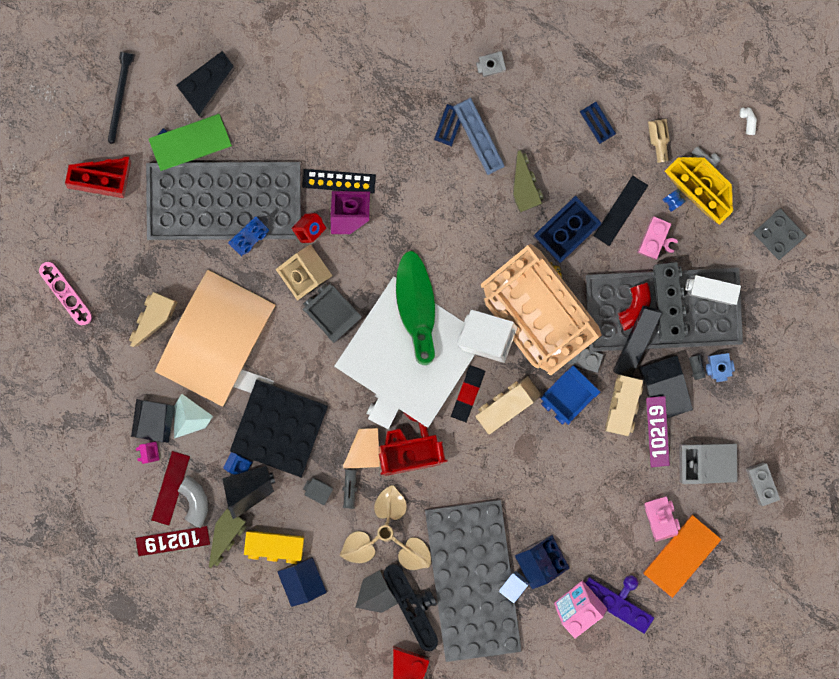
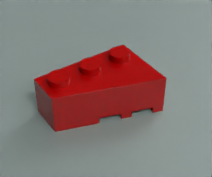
M123 157L121 159H107L99 162L68 165L65 185L67 189L124 198L131 159L130 157Z

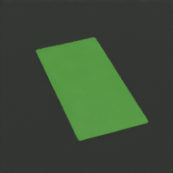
M220 114L149 138L160 171L232 146Z

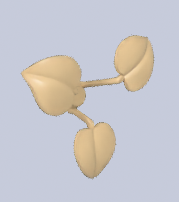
M393 485L383 490L375 502L374 510L376 516L381 519L387 518L385 525L378 529V536L370 541L366 533L354 532L347 537L340 556L349 562L365 563L370 561L375 555V549L372 544L379 539L385 542L393 540L403 548L398 554V559L404 568L418 570L429 568L431 565L429 549L422 540L410 538L407 540L406 545L393 537L394 531L389 526L390 518L393 520L400 519L407 509L404 497Z

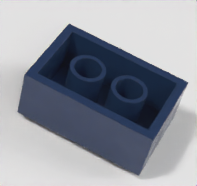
M575 195L532 237L560 264L602 223Z

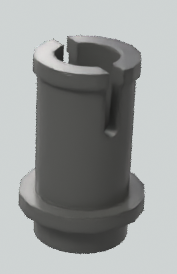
M701 355L690 357L689 360L693 372L691 376L694 377V380L706 378L705 374L707 372H704Z

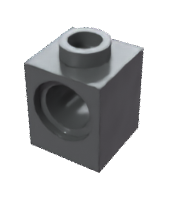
M313 477L312 481L307 480L303 490L306 491L304 494L306 497L324 506L334 487Z

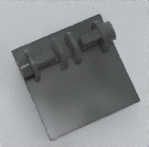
M781 208L776 210L769 219L753 232L778 260L784 257L807 236Z

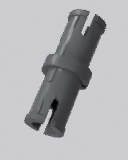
M345 469V483L342 487V491H344L343 508L355 509V492L358 490V487H356L357 470ZM351 480V493L349 498V481Z

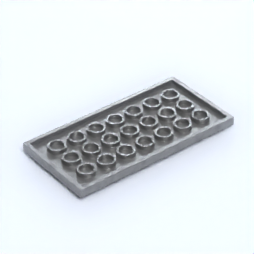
M300 162L183 163L160 171L158 163H146L147 240H231L255 217L259 218L269 229L263 239H298L291 228L301 219Z
M739 268L682 270V278H679V282L684 288V297H681L682 305L685 304L686 316H683V322L687 324L688 335H685L683 340L660 342L659 325L657 322L645 349L742 345L740 293L737 305H728L689 296L685 290L687 279L694 275L740 285ZM653 272L586 275L587 312L597 323L602 334L601 337L589 345V352L623 349L632 328L623 331L618 313L628 309L631 305L632 295L630 288L648 282L651 294L650 307L657 309Z
M501 500L425 510L445 661L451 662L522 652L515 603L500 593V589L511 576Z

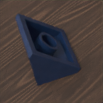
M313 557L277 571L291 607L310 602L327 593Z

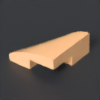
M378 428L358 430L343 468L380 467Z

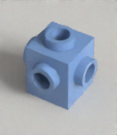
M729 353L708 356L709 364H706L707 375H710L711 379H716V382L727 381L728 377L732 376V372L735 371L734 362L730 360ZM719 365H722L721 371L718 370Z

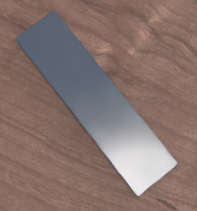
M469 98L453 106L486 174L489 175L505 167L472 99Z

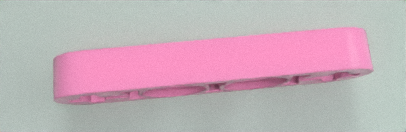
M51 262L43 263L39 269L41 277L74 321L79 325L89 324L92 320L91 311L58 267ZM45 266L53 267L52 274L54 276L58 274L60 277L55 278L50 283L49 280L53 278L49 274H44L46 271ZM59 280L65 283V289L61 292L55 289V283ZM69 296H74L77 299V303L73 307H69L66 303ZM80 304L83 308H80L79 310L82 313L88 314L86 316V322L84 320L79 321L78 318L80 317V314L77 311L75 313L72 312V310L77 309L80 306Z

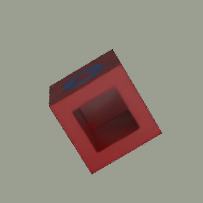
M317 213L305 214L291 229L301 243H313L327 228Z

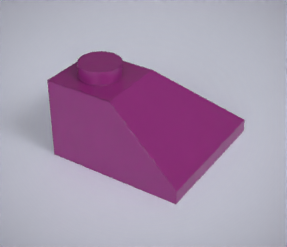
M332 191L331 234H351L369 221L370 192Z

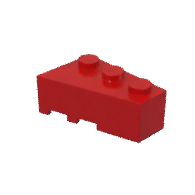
M393 646V679H424L430 661L429 657Z

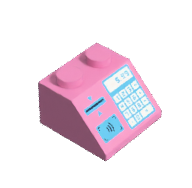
M583 580L554 602L562 625L574 638H577L603 618L607 611L606 606Z

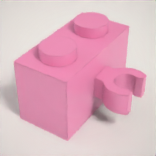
M654 216L651 217L637 253L653 260L658 258L662 246L667 252L673 253L674 250L670 249L668 244L670 242L677 244L678 241L674 238L666 239L671 223Z
M667 496L644 503L655 542L678 535L680 525L678 519L673 518L674 506L671 500L668 501Z

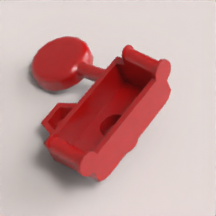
M404 412L405 416H406L409 420H412V421H414V422H418L417 420H415L414 418H412L411 416H409L408 414H406V413ZM420 422L418 423L422 438L407 440L400 429L387 431L385 445H381L378 448L382 470L380 475L389 476L435 467L448 462V460H445L443 442H437L436 435L429 436L428 428Z

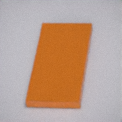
M691 515L681 526L680 530H678V535L671 538L643 574L673 598L722 539Z

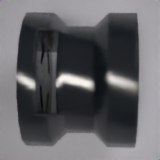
M429 588L425 589L424 593L415 595L424 612L428 610V607L438 605Z

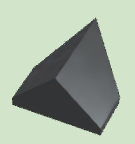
M378 570L363 579L355 608L382 613L398 604L381 571Z

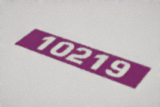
M665 396L646 398L651 467L670 466Z

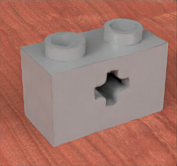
M763 462L746 469L760 506L780 500L767 463Z

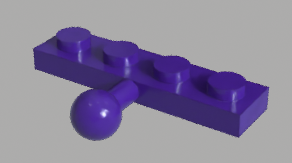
M629 575L625 577L623 581L624 587L619 595L591 577L587 579L585 584L606 606L609 613L645 634L654 620V616L626 600L629 592L638 587L639 582L635 576Z

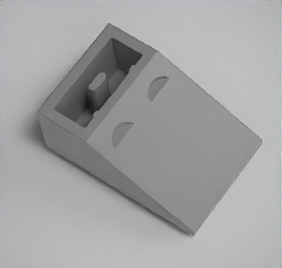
M679 444L680 483L737 482V444Z

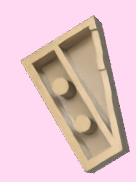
M617 375L605 431L625 436L633 433L635 426L633 418L634 414L638 412V399L643 391V380Z
M528 376L519 383L516 381L511 384L506 393L500 392L493 398L494 402L490 405L485 403L478 409L479 413L475 417L488 434L494 432L539 398L541 393Z

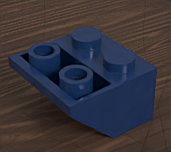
M553 535L532 544L514 555L532 589L548 584L570 569Z

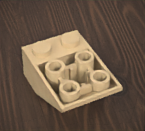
M155 292L152 295H148L144 304L147 306L146 310L140 313L137 320L139 324L138 329L133 330L129 341L132 342L130 346H139L171 319L178 302Z

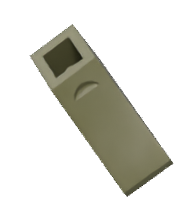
M521 150L517 152L513 186V198L519 213L541 205V200L544 199L541 190H536L534 182H536L533 171L529 172L527 164H529L526 153H521Z
M229 508L225 510L215 524L209 561L210 568L213 565H219L224 558L221 554L225 549L227 551L231 549L235 543L233 538L236 534L240 536L247 527L244 525L247 520L241 516L233 519Z

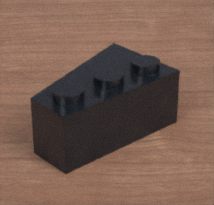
M221 51L176 86L201 118L217 93L229 79L235 67L225 53Z

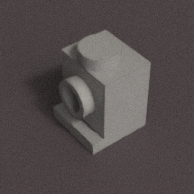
M502 51L479 57V62H476L478 73H482L483 77L506 71ZM488 61L494 62L492 68L487 66Z

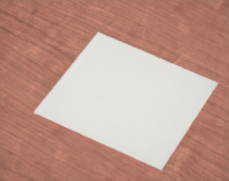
M393 276L334 367L428 428L475 354L462 351L458 346V336L464 330V322L435 304V323L431 333L435 357L429 365L419 364L415 359L412 337L405 329L399 315L396 301V277ZM422 335L418 336L419 340L425 339ZM422 354L421 357L426 359L428 355Z

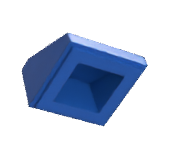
M231 452L223 468L227 472L236 475L248 471L252 461Z

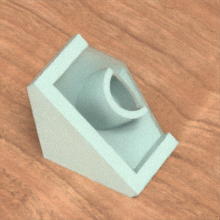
M181 394L174 405V439L206 428L213 417L183 394Z

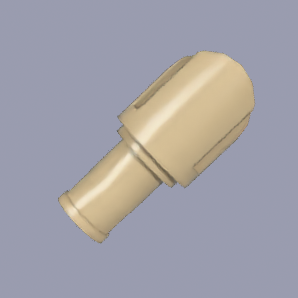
M667 119L649 121L650 141L656 148L657 163L669 161L667 144L670 142Z

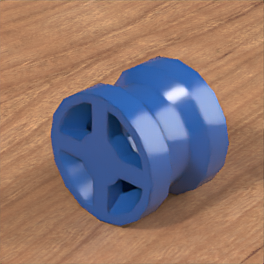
M678 189L662 199L664 203L668 204L670 212L686 202L685 198L680 196Z

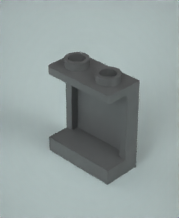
M325 283L317 290L319 294L314 299L311 296L303 303L305 307L302 310L335 343L362 316L331 283L329 285Z

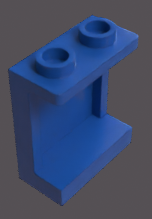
M571 365L540 397L542 400L541 405L547 411L552 409L557 414L555 418L562 425L564 423L569 425L594 397L596 398L600 391Z

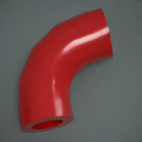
M648 282L630 288L632 295L631 305L628 309L618 313L623 331L633 328L642 306L650 307L651 294Z

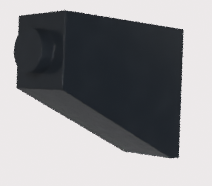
M267 466L222 478L232 518L239 517L274 492L273 484L276 483L273 472L269 473Z

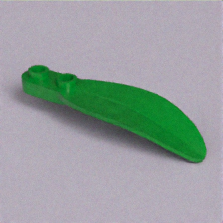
M409 251L402 256L398 266L396 301L402 323L412 337L416 361L421 365H429L435 357L431 334L435 323L434 295L428 273L421 258L415 252ZM422 335L425 339L419 340L418 336ZM427 354L428 358L424 359L421 355Z

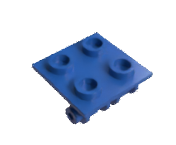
M255 217L228 244L243 256L252 249L254 244L266 236L269 229L259 218Z

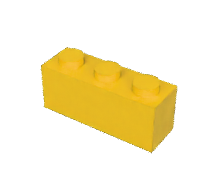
M247 530L244 555H248V559L259 560V557H267V561L278 562V559H286V563L297 564V561L302 560L304 536Z

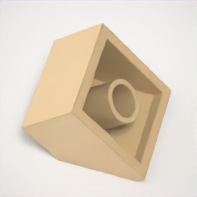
M311 244L297 252L276 269L297 301L332 277V274Z

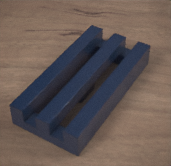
M597 102L580 111L581 116L599 144L616 134ZM592 108L596 109L610 134L607 135ZM587 111L590 113L597 127L604 136L603 138H600L594 126L587 117Z
M449 104L446 105L434 141L452 147L461 122L458 118L451 139L447 141L446 139L456 114L453 106ZM449 109L453 110L448 125L446 127L445 133L443 135V138L441 139L439 138V135L441 133Z

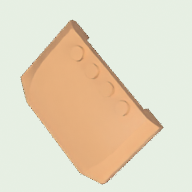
M532 244L527 245L481 284L486 296L484 298L486 306L495 317L515 323L517 330L513 341L532 366L547 371L549 375L554 374L602 336L599 326L542 252Z

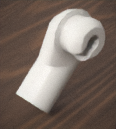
M749 107L741 108L740 117L747 120L746 134L755 135L757 119L752 109Z

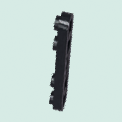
M388 565L384 570L385 580L412 632L423 650L433 651L438 646L437 635L425 612L422 610L410 583L399 565ZM406 598H408L412 605L416 604L414 610L417 616H414L410 610H406L408 607Z

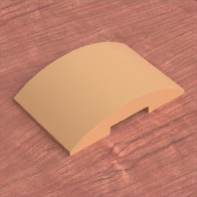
M207 270L175 328L155 372L223 407L276 305Z

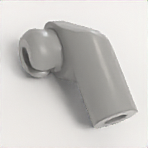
M699 147L692 151L695 157L705 158L714 167L721 160L715 153L709 157Z

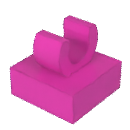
M157 442L141 444L136 448V451H140L141 458H137V461H142V464L160 460Z

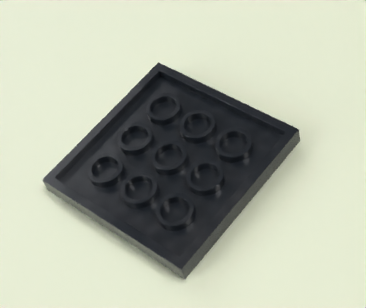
M256 379L230 452L302 478L328 406Z

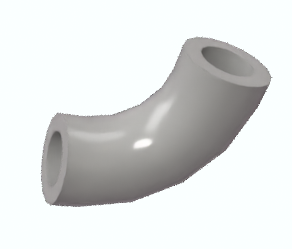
M187 475L178 489V492L183 494L189 502V510L185 520L201 528L208 513V499L202 486Z

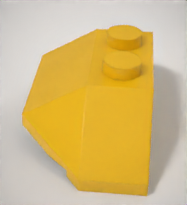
M678 157L664 171L675 186L718 225L733 212L732 184L705 158Z

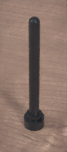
M120 52L119 54L120 64L122 65L108 135V143L110 144L115 143L128 70L129 66L134 62L135 54Z

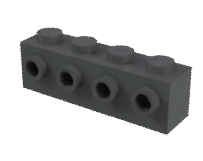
M678 262L652 265L656 306L662 312L658 320L660 342L683 340L685 335H688L687 324L683 322V316H686L685 304L682 305L681 297H684V288L679 282V278H682L681 266H678Z

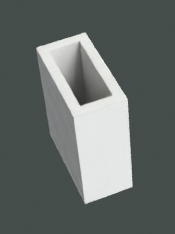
M697 275L691 276L685 284V290L689 296L728 305H737L741 288L740 285Z
M471 310L470 314L465 318L464 330L458 336V346L462 351L505 363L517 326L512 321Z

